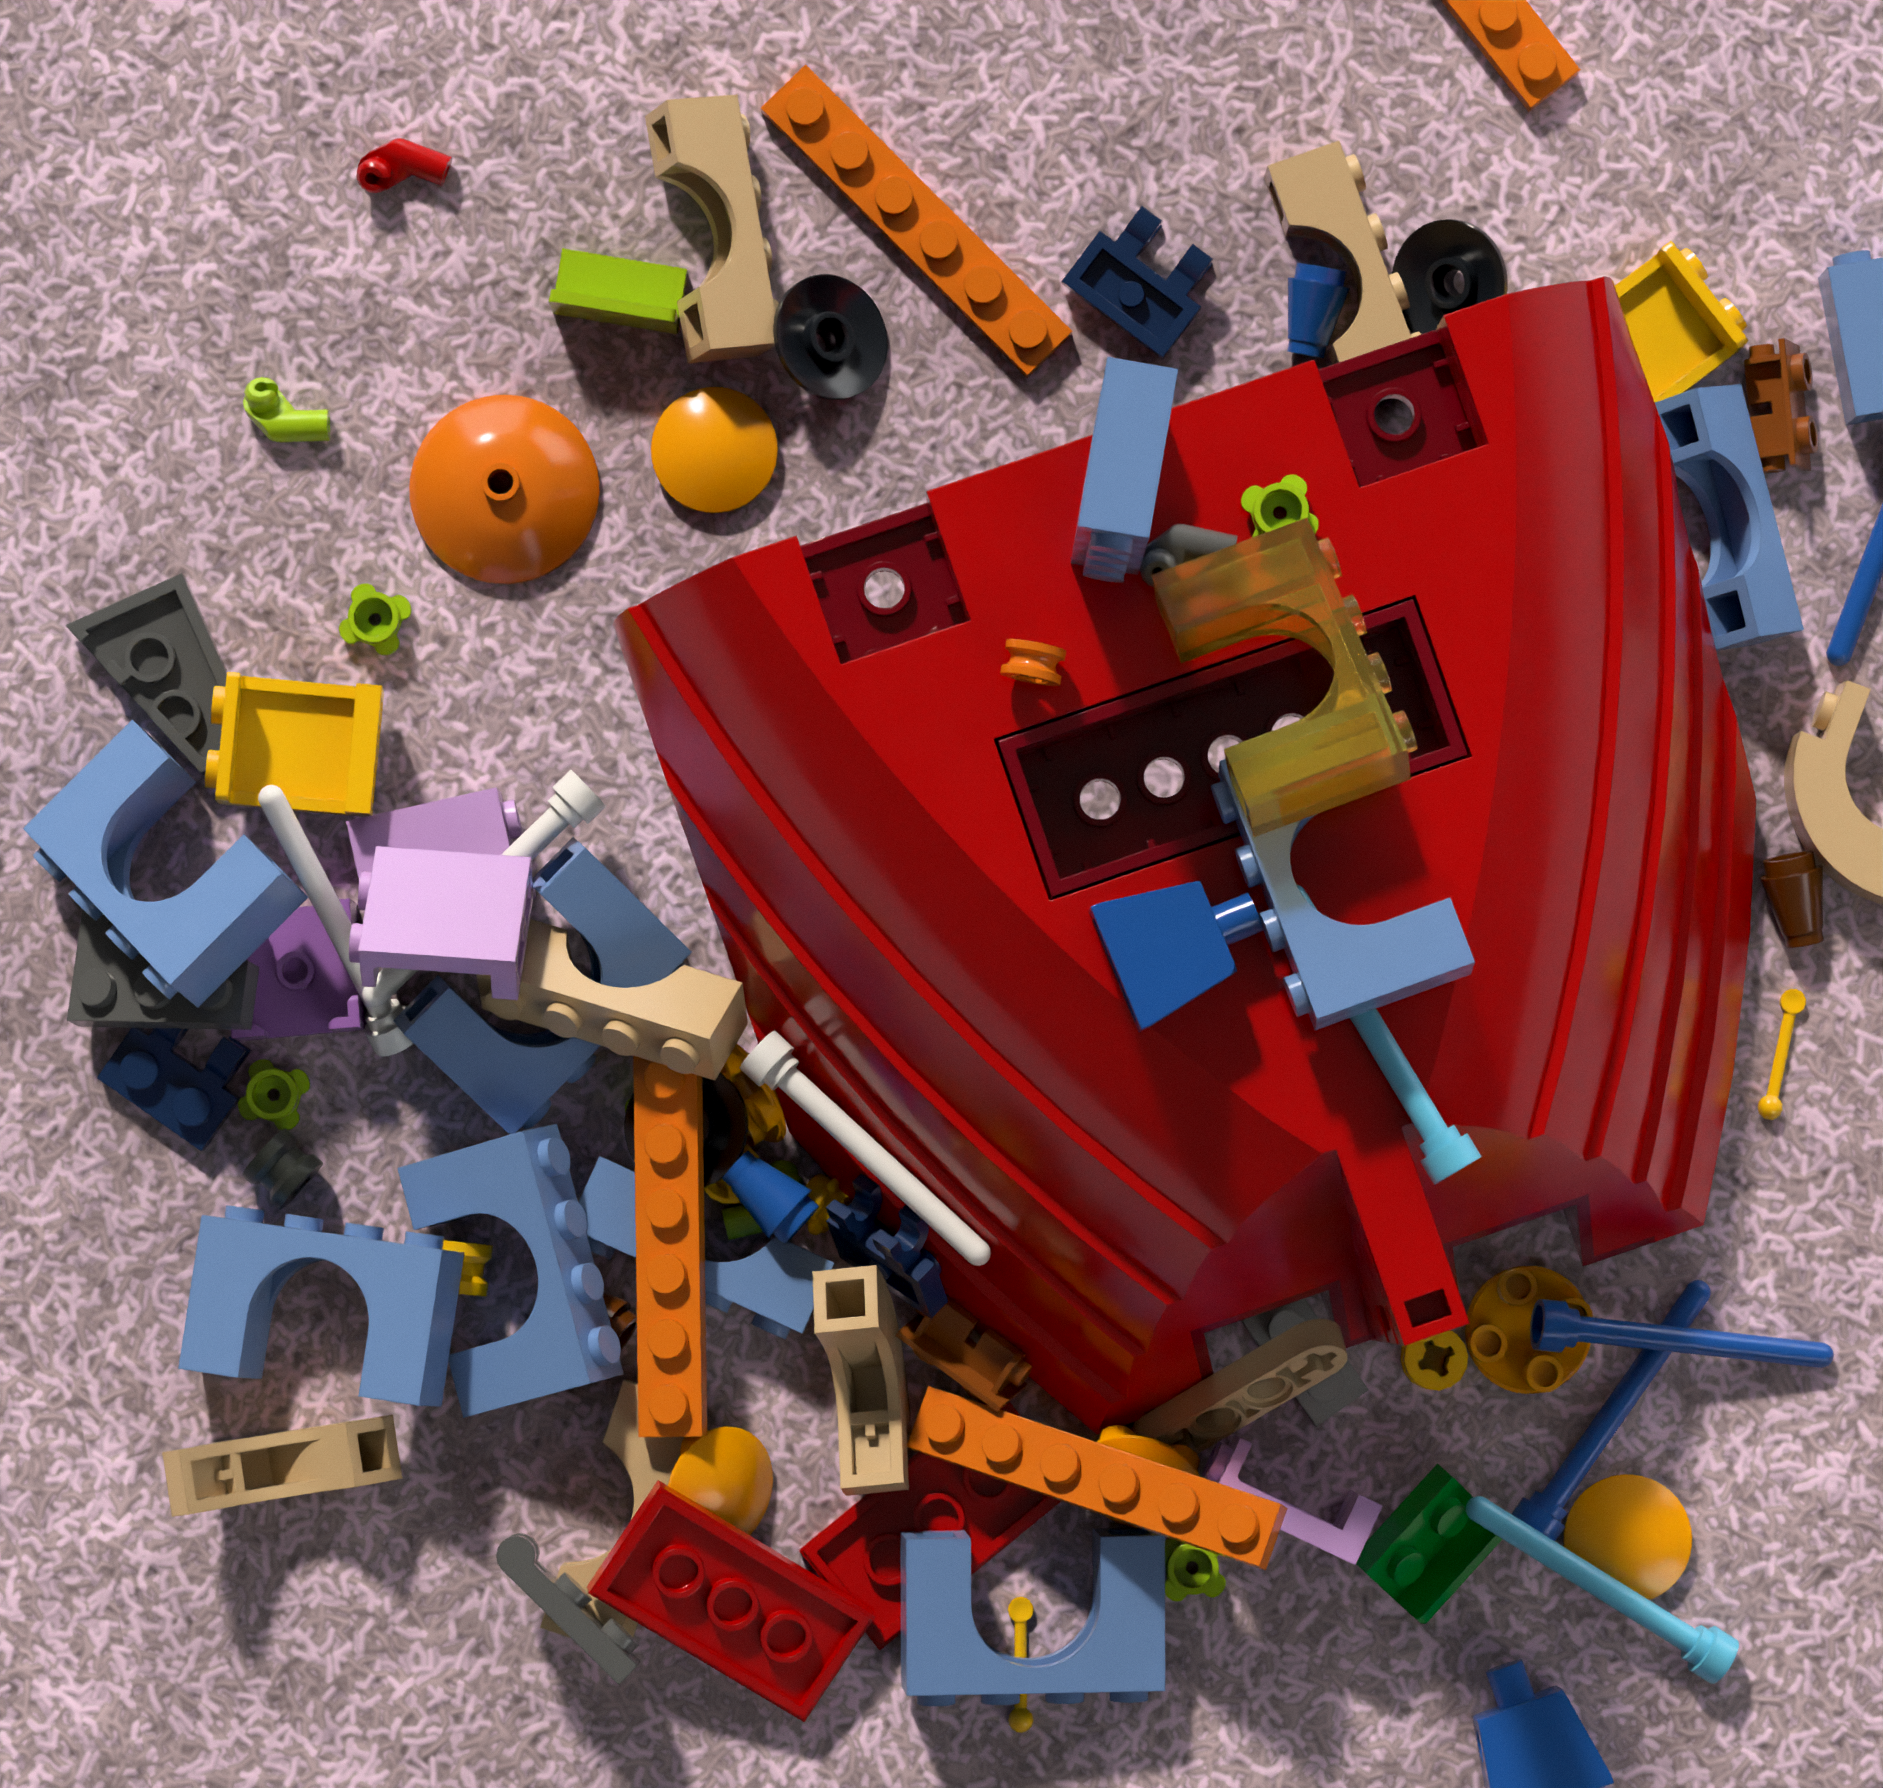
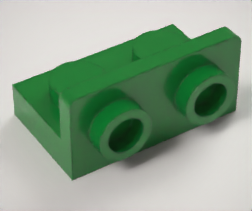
M1438 1463L1366 1541L1356 1562V1565L1420 1624H1426L1503 1540L1467 1516L1466 1505L1473 1496Z

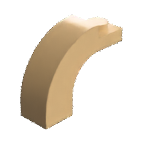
M1846 680L1836 687L1834 694L1825 691L1818 703L1811 726L1821 730L1819 737L1803 731L1791 737L1784 768L1785 799L1796 835L1806 851L1814 852L1815 862L1817 865L1823 866V872L1850 892L1883 905V829L1873 824L1860 812L1851 798L1846 782L1848 751L1871 689Z
M877 1265L812 1271L814 1332L828 1356L836 1395L840 1489L845 1496L909 1490L907 1436L911 1435L908 1385L902 1343L895 1336L899 1331L898 1322L885 1279Z
M393 1415L258 1435L162 1452L172 1517L403 1479Z

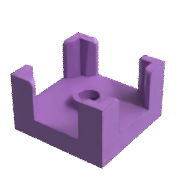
M350 898L339 899L351 924L359 923L357 903ZM298 907L246 959L259 967L251 1030L231 1029L232 1039L251 1041L365 1029L367 1024L364 1019L366 1007L314 907Z

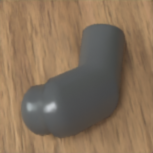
M1186 524L1173 525L1147 544L1139 570L1142 580L1151 587L1164 588L1174 582L1178 576L1196 562L1230 569L1237 535Z

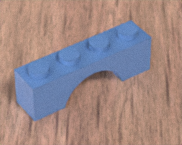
M1742 385L1700 387L1655 402L1670 445L1675 474L1689 486L1696 496L1708 525L1711 545L1710 562L1707 573L1701 583L1716 651L1752 646L1804 630Z
M599 1156L579 1200L587 1218L586 1234L591 1252L611 1260L615 1249L636 1258L635 1172ZM775 1236L758 1252L744 1259L731 1262L705 1260L706 1304L728 1313L732 1302L756 1312L751 1322L752 1325L786 1340L791 1329L804 1333L814 1311L812 1271L832 1270L835 1263L793 1243L788 1242L784 1244Z

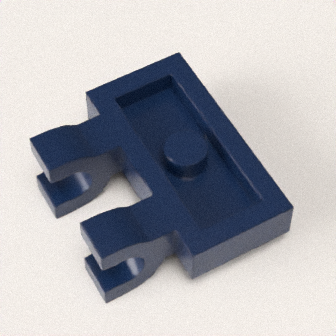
M1141 206L1116 241H1113L1103 232L1099 231L1064 277L1062 284L1163 360L1201 310V306L1189 298L1188 295L1213 265L1211 263L1213 258L1192 244L1165 280L1137 259L1162 228V220Z
M131 1028L97 1078L198 1150L205 1151L241 1098L229 1090L227 1085L252 1050L238 1040L232 1039L231 1036L229 1038L223 1036L202 1071L174 1051L189 1029L153 1028L150 1034L143 1028Z
M860 1173L852 1181L855 1196L850 1205L841 1204L834 1199L826 1207L830 1217L826 1222L839 1257L853 1267L877 1265L890 1292L929 1318H932L948 1302L939 1275L942 1272V1268L936 1258L923 1247L928 1236L929 1226L911 1208L905 1205L898 1211L899 1218L901 1219L900 1229L895 1236H892L890 1230L881 1221L876 1219L883 1200L880 1186Z

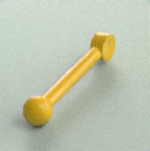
M1797 989L1785 991L1779 999V1005L1784 1011L1767 1093L1758 1102V1112L1767 1120L1778 1118L1783 1110L1779 1094L1796 1014L1800 1013L1806 1005L1804 994Z
M1016 1597L1008 1606L1009 1616L1014 1620V1656L1027 1658V1620L1033 1615V1605L1025 1597ZM1020 1694V1703L1014 1704V1709L1008 1717L1011 1729L1015 1732L1023 1733L1032 1727L1034 1721L1032 1713L1027 1709V1694Z

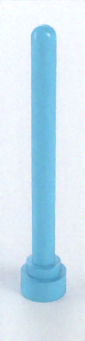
M1297 885L1303 897L1316 909L1305 889ZM1373 1009L1351 1017V1021L1424 1140V1143L1420 1144L1419 1147L1426 1158L1420 1162L1433 1184L1439 1183L1481 1158L1482 1156L1468 1133L1461 1136L1455 1125L1447 1127L1378 1010Z
M1476 1496L1468 1501L1466 1513L1472 1521L1680 1649L1681 1658L1688 1662V1670L1710 1684H1715L1731 1667L1739 1649V1641L1716 1626L1707 1629L1699 1625L1693 1628L1488 1499Z

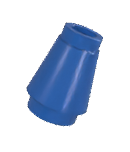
M1303 263L1296 264L1294 278L1288 277L1289 343L1287 352L1319 358L1325 357L1326 346L1329 345L1350 288L1344 287L1347 271Z
M746 1151L722 1178L731 1187L732 1192L768 1239L774 1234L784 1244L793 1238L819 1208V1205L808 1196L812 1190L760 1158H756L749 1151Z

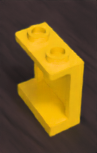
M1672 241L1660 248L1656 255L1615 285L1654 402L1686 392L1738 353L1748 342L1747 337L1742 332L1747 328V324L1738 309L1726 298L1718 301L1704 283L1708 278V274L1700 260L1688 248L1680 251Z
M227 672L226 686H214L211 724L222 725L220 750H208L205 788L216 789L215 800L219 804L262 808L258 800L261 789L267 785H275L281 788L293 811L357 817L373 815L384 701L383 686L356 683V686L249 677L242 676L241 673Z

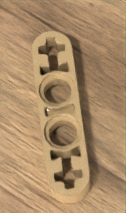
M1313 1319L1297 1324L1145 1414L1134 1423L1131 1430L1136 1435L1150 1437L1170 1446H1187L1198 1454L1343 1368L1348 1359L1340 1326L1328 1319Z

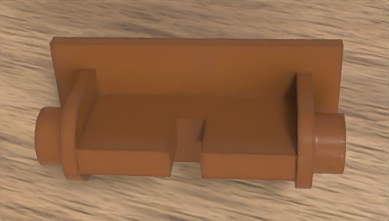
M1785 338L1778 339L1779 354H1775L1773 344L1749 347L1750 358L1744 360L1748 405L1768 403L1772 405V414L1750 417L1764 474L1786 471L1785 460L1788 459L1791 466L1803 471H1811L1810 454L1817 453L1818 432L1813 416H1806L1804 391H1810L1813 384L1809 356L1807 353H1800V346Z
M946 1294L948 1302L932 1318L915 1309L919 1315L902 1327L895 1336L910 1346L916 1356L922 1361L938 1367L961 1384L970 1397L978 1402L989 1405L999 1412L1026 1388L1027 1383L1024 1381L1033 1369V1366L1024 1360L1026 1353L1015 1347L991 1328H988L983 1333L978 1343L974 1342L969 1337L979 1319L952 1300L950 1296Z

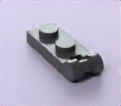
M517 1533L502 1541L497 1548L496 1554L497 1563L502 1571L620 1685L641 1662L632 1653L639 1646L637 1641L613 1618H610L603 1625L586 1608L592 1600L591 1596L569 1574L564 1572L556 1579L538 1561L540 1555L539 1545L533 1537L528 1534Z

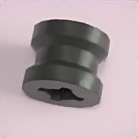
M285 1128L261 1149L243 1171L242 1176L251 1184H261L270 1192V1202L281 1210L311 1181L322 1167L323 1162L314 1154L305 1155L296 1147L295 1136Z

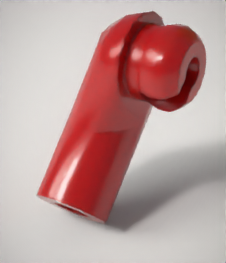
M396 138L362 157L358 164L356 178L362 189L369 193H380L388 190L411 176L443 186L453 158L404 138Z

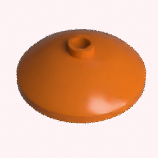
M493 395L460 405L440 419L429 431L421 443L413 462L409 493L411 510L420 534L434 554L446 565L464 576L492 584H517L538 579L562 566L578 551L591 531L596 518L600 497V481L597 465L587 441L566 416L551 406L532 398L516 395ZM498 473H507L513 478L512 488L505 494H496L490 490V481Z

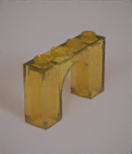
M1308 518L1151 575L1157 607L1181 663L1252 637L1283 635L1299 639L1313 646L1327 659L1334 670L1333 681L1328 693L1322 702L1307 716L1290 725L1224 749L1229 780L1253 837L1411 779L1408 753L1417 750L1413 730L1403 710L1393 714L1390 710L1384 694L1391 692L1392 687L1385 665L1378 652L1367 656L1359 636L1367 634L1359 605L1353 595L1341 597L1334 579L1342 577L1335 550L1329 538L1317 541Z

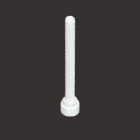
M570 770L552 787L556 791L548 800L552 806L501 855L531 857L532 861L569 824L574 829L583 820L589 824L607 806ZM383 968L378 973L376 987H364L362 991L364 1002L371 1007L382 1006L418 970Z
M265 786L259 793V803L367 1009L364 1016L367 1023L364 1033L375 1054L378 1056H390L407 1049L414 1043L403 1034L393 1021L407 1006H401L397 999L390 998L379 1007H371L364 1002L362 998L364 986H362L360 963L349 961V938L352 924L285 794L278 786Z
M775 1030L772 1031L751 1051L741 1064L740 1070L758 1086L765 1083L772 1090L779 1087L970 1264L980 1266L988 1262L991 1256L989 1245L796 1068L799 1061L792 1055L794 1047Z

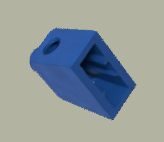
M1200 881L1101 902L1091 906L1088 911L1138 1032L1156 1024L1236 973L1237 968L1228 945L1264 931L1258 912L1248 892L1211 907Z
M1522 1659L1514 1660L1486 1671L1498 1706L1472 1716L1485 1788H1602L1614 1783L1610 1771L1563 1689L1556 1685L1534 1693Z

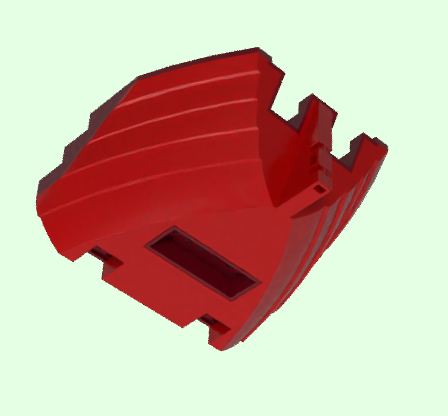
M1603 276L1594 280L1560 283L1508 293L1443 315L1436 330L1318 369L1314 359L1172 407L1148 544L1176 524H1186L1237 535L1230 569L1196 562L1178 576L1174 582L1164 588H1154L1147 585L1142 580L1140 571L1138 575L1125 573L1124 581L1119 583L1083 576L1084 565L1072 564L1070 562L1092 435L928 490L926 491V503L804 545L800 546L796 535L731 557L665 589L641 604L627 608L614 620L613 627L737 981L743 982L745 1006L758 1044L774 1030L794 1047L792 1055L799 1061L796 1068L989 1245L991 1249L990 1259L983 1265L975 1266L970 1264L929 1226L928 1236L923 1247L936 1258L942 1268V1272L939 1275L945 1293L979 1319L974 1329L982 1336L988 1328H991L1015 1347L1026 1353L1024 1360L1033 1366L1029 1377L1094 1433L1100 1434L1108 1426H1123L1135 1422L1145 1414L1213 1375L1214 1372L1204 1333L1319 1293L1321 1294L1329 1320L1336 1322L1340 1326L1346 1348L1369 1340L1406 1346L1469 1324L1459 1294L1453 1247L1563 1210L1583 1267L1704 1225L1735 1064L1750 938L1757 799L1737 717L1721 673L1700 573L1690 546L1679 502L1670 445L1635 349L1614 282L1610 277ZM1386 399L1401 400L1408 406L1412 414L1410 428L1400 434L1384 432L1375 421L1374 411L1376 406ZM1286 475H1297L1307 484L1305 497L1308 501L1309 513L1315 515L1318 519V530L1308 541L1294 538L1280 542L1276 550L1272 552L1262 551L1252 541L1255 527L1251 514L1244 511L1241 506L1243 493L1251 486L1257 485L1264 489L1271 484L1280 483ZM1277 507L1273 510V515L1276 519H1284L1286 517V510L1282 507ZM878 572L894 573L904 585L902 599L892 607H876L866 598L864 591L866 582L872 575ZM1006 640H1028L1066 650L1065 661H1060L1056 665V672L1062 676L1060 686L1023 682L1000 675L1002 664H1007L1011 659L1010 652L1005 649ZM1356 694L1363 696L1372 706L1377 705L1401 768L1398 783L1332 806L1309 820L1298 833L1291 848V871L1295 883L1305 889L1317 911L1330 919L1351 925L1376 924L1451 898L1475 960L1472 973L1376 1008L1447 1127L1455 1125L1461 1136L1468 1133L1482 1156L1435 1185L1420 1162L1426 1158L1419 1147L1420 1144L1424 1143V1140L1351 1019L1348 1018L1314 1030L1308 1013L1299 1017L1296 1016L1283 981L1284 977L1293 974L1284 949L1272 952L1264 931L1228 945L1237 968L1236 973L1156 1024L1138 1032L1088 912L1091 906L1101 902L1195 881L1201 882L1211 907L1248 892L1258 915L1269 910L1260 884L1248 888L1240 870L1235 849L1245 845L1236 821L1224 824L1217 809L1211 785L1221 781L1218 776L1219 773L1209 763V748L1215 741L1223 738H1231L1242 744L1245 751L1274 742L1272 738L1273 725L1283 717L1293 716L1300 718L1309 729L1337 719V703L1347 695ZM1157 760H1168L1179 767L1183 776V784L1178 793L1170 797H1158L1147 789L1144 782V772L1151 763ZM1101 781L1108 783L1118 793L1119 807L1111 817L1095 819L1083 811L1080 804V795L1083 789L1092 782ZM777 1087L775 1090L780 1099L789 1132L831 1180L835 1178L839 1181V1189L849 1196L850 1202L853 1201L855 1196L852 1181L860 1173L880 1186L883 1200L876 1219L881 1221L890 1230L892 1236H895L901 1226L898 1211L906 1204L784 1091Z

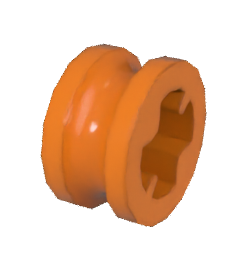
M1021 639L1006 640L1005 649L1010 652L1011 659L1007 664H1002L1000 675L1023 682L1060 686L1062 676L1056 672V665L1060 661H1065L1066 650L1034 641Z

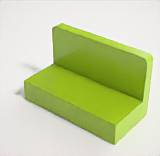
M562 248L556 287L550 290L549 305L553 314L678 334L680 317L677 301L684 297L688 270Z

